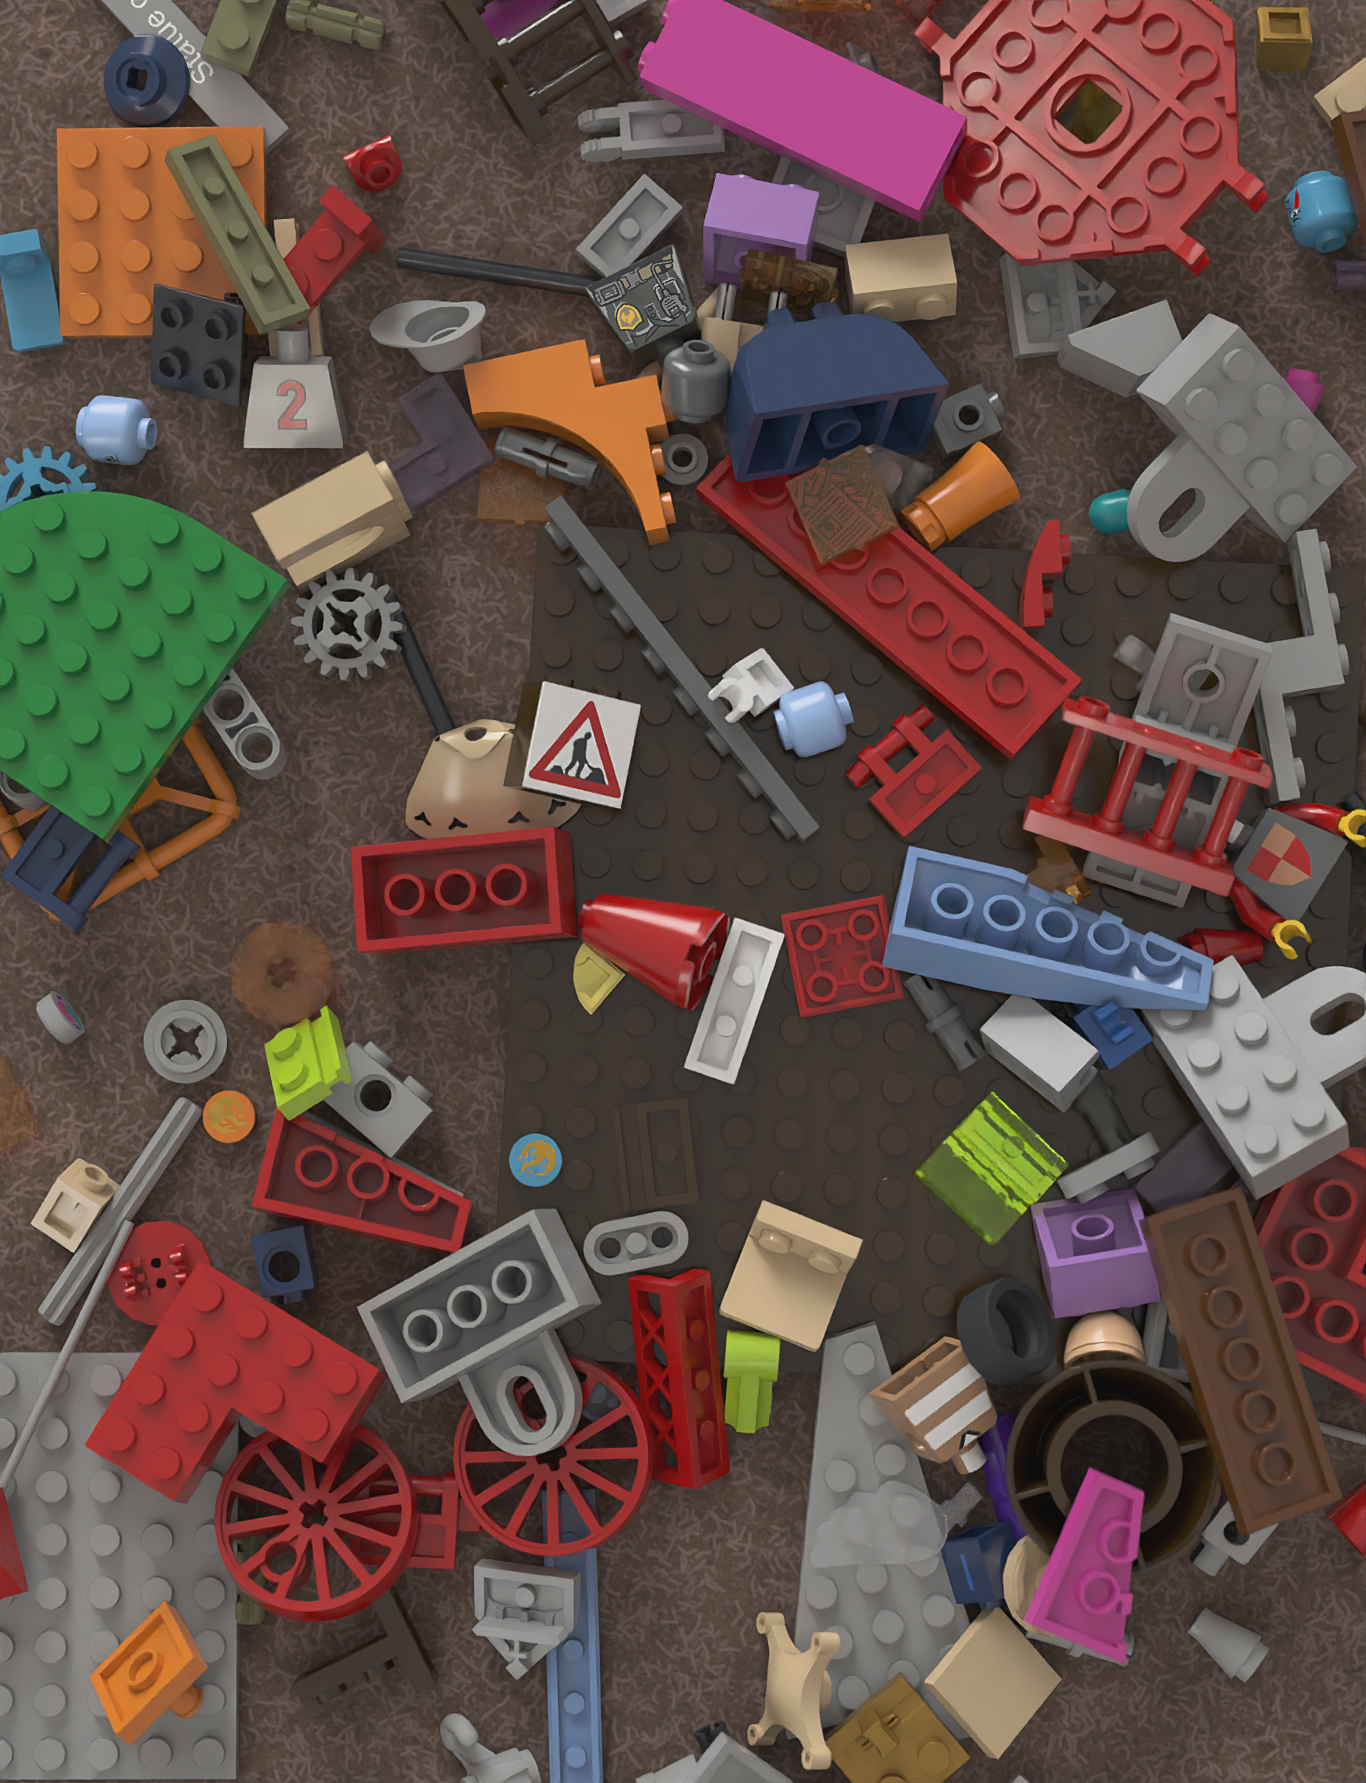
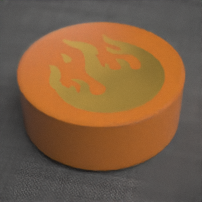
M230 1090L219 1092L212 1096L204 1107L203 1123L205 1129L210 1136L220 1142H239L248 1137L256 1126V1107L252 1100L241 1092Z

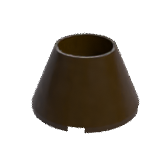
M1118 1359L1096 1360L1079 1364L1057 1374L1043 1384L1026 1402L1013 1425L1008 1440L1005 1458L1006 1485L1009 1499L1020 1524L1034 1543L1051 1557L1075 1503L1068 1498L1064 1490L1060 1472L1061 1458L1068 1440L1079 1427L1100 1416L1124 1415L1136 1419L1148 1437L1151 1448V1464L1148 1476L1139 1489L1144 1492L1138 1553L1137 1558L1132 1561L1130 1578L1147 1575L1170 1565L1194 1546L1201 1537L1200 1534L1207 1525L1214 1508H1217L1223 1482L1196 1398L1185 1386L1168 1374L1139 1362Z

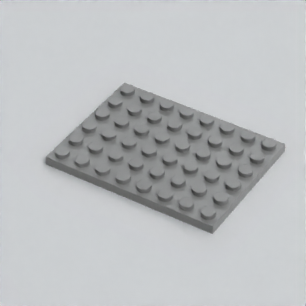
M0 1352V1477L61 1352ZM142 1352L72 1353L4 1493L29 1591L0 1599V1780L236 1779L239 1775V1623L235 1620V1602L239 1601L240 1595L236 1594V1583L230 1576L221 1558L216 1540L214 1517L217 1495L228 1468L240 1453L241 1425L238 1420L187 1504L172 1501L84 1446ZM240 1498L235 1499L231 1523L240 1521ZM235 1541L232 1546L236 1556V1551H239L240 1544ZM165 1600L180 1612L208 1666L192 1683V1685L202 1690L204 1698L199 1710L188 1719H180L175 1712L168 1708L130 1746L116 1736L89 1676Z

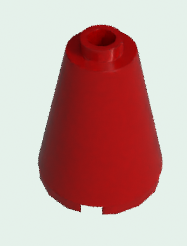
M600 893L594 901L588 899L582 906L577 920V928L582 930V941L678 1008H685L690 1011L699 1005L711 986L714 976L709 975L708 972L714 958L721 960L730 926L729 916L716 908Z

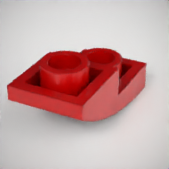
M1059 520L1048 521L1028 560L1019 605V627L1026 633H1040L1045 626V619L1053 617L1051 587H1043L1042 581L1057 580L1063 572L1062 566L1070 565L1069 534H1060Z

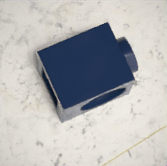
M303 1224L251 1235L262 1298L276 1296L278 1305L309 1299L307 1289L320 1285L309 1225ZM281 1251L293 1253L300 1262V1271L294 1280H284L274 1271V1259Z

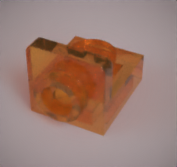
M1043 835L1034 838L1045 856L1036 861L1039 868L1027 874L1028 883L1052 894L1055 889L1074 897L1072 902L1074 904L1093 894L1061 841Z

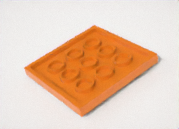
M263 126L57 129L60 336L65 337V339L152 338L154 284L156 283L224 300L225 293L236 292L164 160L168 149L214 135L267 229L266 130ZM246 314L245 333L248 334V337L268 336V332L260 335L249 314Z

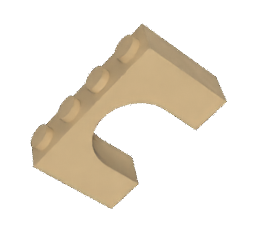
M368 451L252 513L278 563L283 569L287 568L301 593L310 590L308 583L311 581L317 584L326 581V572L332 570L338 575L347 570V568H351L410 536L405 522L413 518L385 460L375 465Z

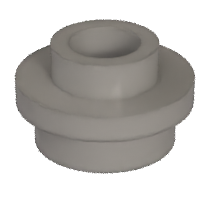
M675 434L670 436V440H666L661 444L666 474H662V477L666 481L677 486H688L702 478L708 466V453L704 444L698 438L689 434ZM681 450L689 452L692 456V462L686 467L676 466L672 460L676 452Z

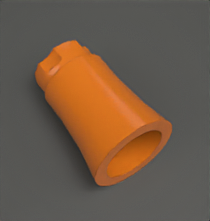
M976 441L957 463L933 484L914 497L915 501L900 511V516L913 538L929 552H932L943 542H951L965 530L992 513L1019 501L1020 493L1012 476L1000 459L985 444Z

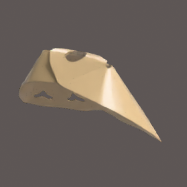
M480 719L438 735L433 740L407 798L406 824L409 829L426 839L559 827L569 820L579 810L581 805L503 787L513 738L511 729L515 728V724ZM484 729L487 731L485 736L476 741H469L465 737L466 733L471 730ZM552 799L566 802L565 806L556 807L555 811L548 815ZM518 811L530 820L527 823L522 820L512 824L508 823V820L513 818ZM424 812L431 826H428L423 820H416L415 816H419ZM454 817L468 825L467 828L459 826L452 830L448 828L452 824Z

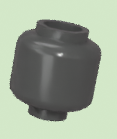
M703 340L687 341L683 347L672 350L665 357L663 364L662 402L681 421L702 423L711 420L713 415L720 413L727 405L731 375L730 361L723 353L715 350L713 344Z

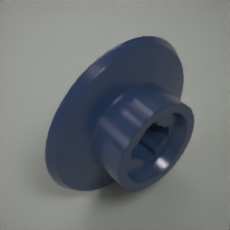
M140 34L128 38L115 48L105 67L104 90L110 106L120 118L139 128H155L174 119L185 105L190 89V74L185 58L173 43L157 35ZM140 70L146 71L149 76L145 84L146 88L143 91L137 89L135 85Z

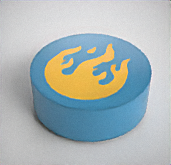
M530 1134L522 1137L514 1144L510 1152L509 1164L511 1171L518 1181L527 1186L539 1187L552 1182L562 1168L563 1157L560 1147L552 1138L543 1134Z

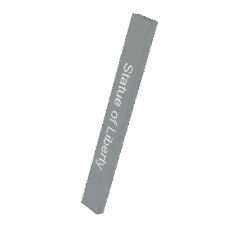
M100 0L132 36L140 34L157 35L167 39L179 49L185 58L190 74L188 96L216 127L263 126L266 130V155L291 134L290 128L239 73L201 59V50L206 37L172 0Z

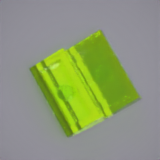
M991 1092L914 1174L984 1241L992 1246L1002 1238L1025 1210L1044 1194L1069 1164L995 1093Z

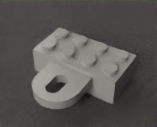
M1209 313L1136 390L1174 433L1176 438L1150 464L1134 484L1127 505L1128 526L1133 538L1143 549L1162 560L1171 562L1188 561L1202 555L1243 514L1255 527L1285 543L1357 466L1240 326ZM1194 488L1196 498L1193 506L1171 529L1160 532L1159 520L1162 514L1185 490Z
M1231 955L1213 965L1208 1005L1205 1010L1141 1009L1144 1025L1154 1039L1152 1042L1256 1200L1350 1147L1347 1122L1324 1089L1366 1066V1012L1361 1019L1333 1035L1318 1034L1312 1028V1024L1319 1016L1347 1001L1358 1002L1366 1009V974L1362 971L1343 966L1320 968L1262 999L1234 956Z
M556 1208L533 1209L357 1307L401 1403L428 1399L460 1381L486 1436L502 1450L521 1456L537 1455L556 1449L572 1435L577 1427L582 1412V1391L579 1380L554 1329L602 1303ZM521 1376L531 1380L546 1410L547 1420L544 1427L539 1431L533 1430L528 1426L513 1395L514 1383Z

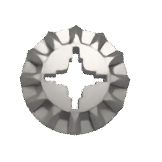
M178 1000L161 1007L151 1017L144 1033V1050L150 1065L162 1077L177 1083H195L216 1072L227 1055L228 1032L219 1014L209 1006L194 1000ZM172 1024L177 1029H182L188 1033L194 1029L198 1030L203 1026L204 1029L199 1032L200 1036L195 1040V1044L199 1048L198 1052L202 1055L201 1058L197 1055H192L188 1051L175 1054L172 1058L169 1056L175 1051L174 1047L179 1042L175 1036L176 1032L171 1027Z

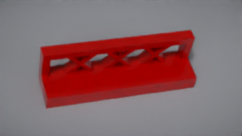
M694 1268L671 1279L636 1274L628 1278L640 1401L649 1418L655 1442L653 1480L696 1490L730 1473L710 1271ZM648 1292L660 1294L662 1311L660 1319L649 1307ZM656 1341L666 1353L667 1367L665 1370L654 1356L653 1344ZM661 1391L671 1403L673 1417L670 1420L660 1408L659 1393ZM666 1441L677 1455L678 1468L666 1465L664 1443Z

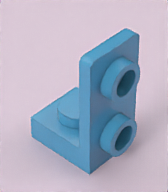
M38 229L0 235V277L13 349L16 352H25L64 344L65 337L60 336V308L49 244Z

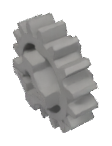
M347 568L344 580H340L339 576L330 570L326 572L327 585L322 587L311 581L308 585L314 594L310 600L305 598H297L296 603L305 609L304 617L291 618V624L302 628L304 634L293 640L294 644L300 648L309 647L311 650L303 660L311 666L322 660L320 674L328 678L339 668L340 679L344 682H351L354 670H357L362 678L366 680L371 679V665L375 663L384 669L390 666L384 656L387 650L401 652L402 647L393 641L394 634L406 632L407 626L396 622L394 616L403 612L404 607L399 602L388 603L387 600L394 592L393 588L386 584L377 590L375 589L378 580L376 575L368 572L360 582L357 570ZM347 591L366 594L363 597L359 596L354 602H344L336 596ZM336 610L355 619L353 624L357 629L356 633L362 640L342 632L345 626ZM320 611L324 613L323 630L317 634V619ZM381 616V633L378 640H376L374 637L375 620ZM344 648H355L362 654V656L354 659L333 657L335 653H340Z

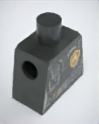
M674 244L585 287L597 313L638 368L645 367L658 360L663 371L664 359L672 350L683 347L687 341L700 339L702 334L700 322L686 272Z

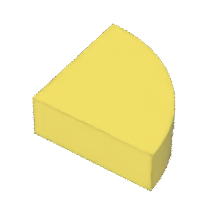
M583 943L575 957L573 983L579 1001L592 1015L624 978L625 974L599 952Z

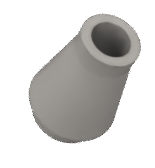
M1207 1607L1202 1610L1187 1631L1201 1644L1230 1679L1235 1675L1244 1683L1251 1677L1270 1649L1260 1642L1261 1635L1213 1613Z

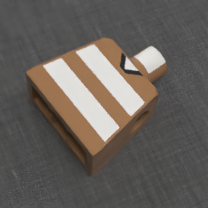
M946 1336L869 1393L873 1402L912 1450L920 1457L937 1463L946 1462L951 1458L960 1474L971 1473L979 1469L986 1462L987 1457L977 1438L996 1424L997 1413L985 1379L970 1364L961 1347L960 1340Z

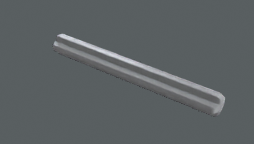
M184 1097L176 1101L39 1307L38 1313L44 1319L58 1326L63 1324L107 1258L124 1221L128 1220L131 1222L202 1115V1109L197 1104Z

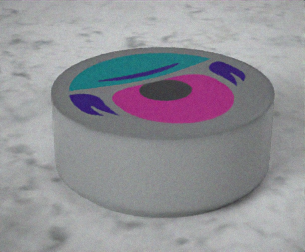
M52 991L37 1002L36 1010L41 1021L60 1042L70 1044L85 1032L83 1023L70 1004L57 992Z

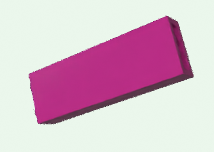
M669 0L661 17V24L665 26L657 42L650 41L646 45L637 66V70L641 71L639 77L645 91L921 223L968 130L967 116L726 1Z

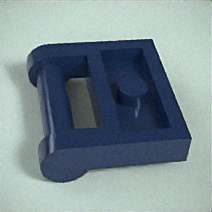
M51 806L0 876L67 925L80 932L88 921V918L85 916L126 858L133 859L141 846L117 829L108 842L110 846L71 900L66 903L56 894L98 837Z

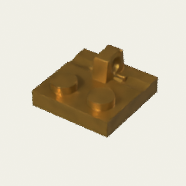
M901 1672L823 1736L825 1744L830 1750L831 1759L852 1783H942L971 1758L965 1747Z

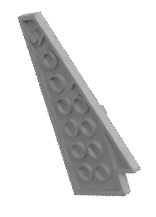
M873 1321L824 1337L793 1644L799 1651L804 1653L811 1648V1638L815 1632H836L840 1637V1650L832 1656L826 1667L831 1680L832 1694L827 1709L820 1711L821 1729L838 1725L901 1672L954 1736L961 1740L970 1737L969 1734L923 1682L968 1629L970 1622L964 1604H956L938 1544L944 1539L917 1454L869 1395L872 1390L892 1376L877 1326ZM785 1728L788 1740L796 1737Z

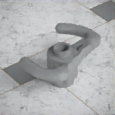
M450 1713L442 1720L440 1724L442 1741L448 1750L453 1751L467 1771V1777L461 1778V1783H541L538 1767L528 1749L518 1751L514 1747L495 1755L478 1743L479 1735L463 1715Z

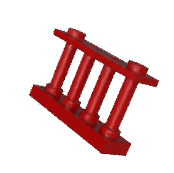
M1080 696L1078 701L1066 698L1062 707V720L1075 724L1051 794L1044 795L1043 799L1030 796L1024 813L1023 829L1227 897L1235 876L1233 864L1226 861L1227 856L1223 851L1249 783L1269 789L1272 774L1270 765L1263 763L1264 757L1256 752L1240 747H1234L1231 753L1109 712L1110 706L1092 697ZM1097 731L1127 742L1102 810L1096 811L1094 816L1073 810L1074 804L1070 801ZM1148 748L1178 759L1153 827L1147 828L1145 833L1124 827L1125 821L1121 818ZM1199 765L1229 775L1205 841L1203 845H1197L1196 849L1193 850L1175 844L1176 839L1172 835Z

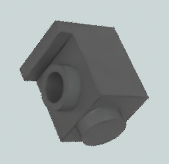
M981 383L944 399L930 434L942 462L944 463L966 453L976 441L986 444L999 438L1003 430L1000 422L1006 420L1004 407L996 392L993 391L986 394ZM964 409H971L977 414L978 421L973 425H965L959 419V412Z

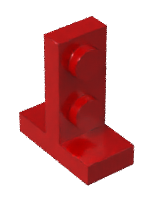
M333 185L319 200L326 210L283 259L310 307L307 317L366 249L375 254L387 240L374 221ZM306 319L298 321L296 323L301 325Z

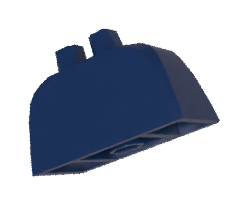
M836 301L818 303L815 307L811 308L808 320L803 322H797L793 312L788 308L770 310L767 314L763 331L738 349L730 377L725 416L735 478L738 482H745L835 467L837 463L838 466H843L842 463L844 461H850L849 464L867 462L849 459L851 456L873 461L920 453L926 448L949 382L917 342L898 324L887 318L861 313L844 315Z

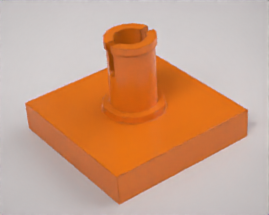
M164 1600L89 1677L116 1736L131 1746L168 1708L175 1712L180 1719H188L199 1710L204 1694L199 1687L192 1685V1683L208 1666L180 1612Z

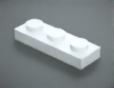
M734 918L684 1068L734 1085L785 934Z

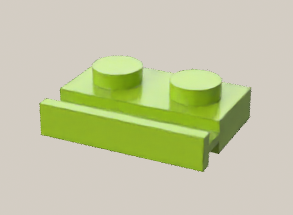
M327 1005L320 1009L321 1017L312 1023L306 1018L292 1028L280 1031L271 1041L264 1045L277 1108L289 1121L333 1094V1085L341 1080L346 1085L353 1081L339 1020Z

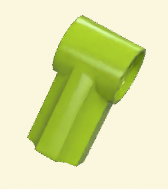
M727 1330L724 1377L728 1378L725 1423L732 1425L736 1432L755 1433L758 1429L769 1426L773 1396L772 1383L777 1382L780 1338L768 1333Z

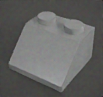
M1166 299L1067 335L1056 358L1060 368L1126 398L1138 394L1137 388L1182 342Z

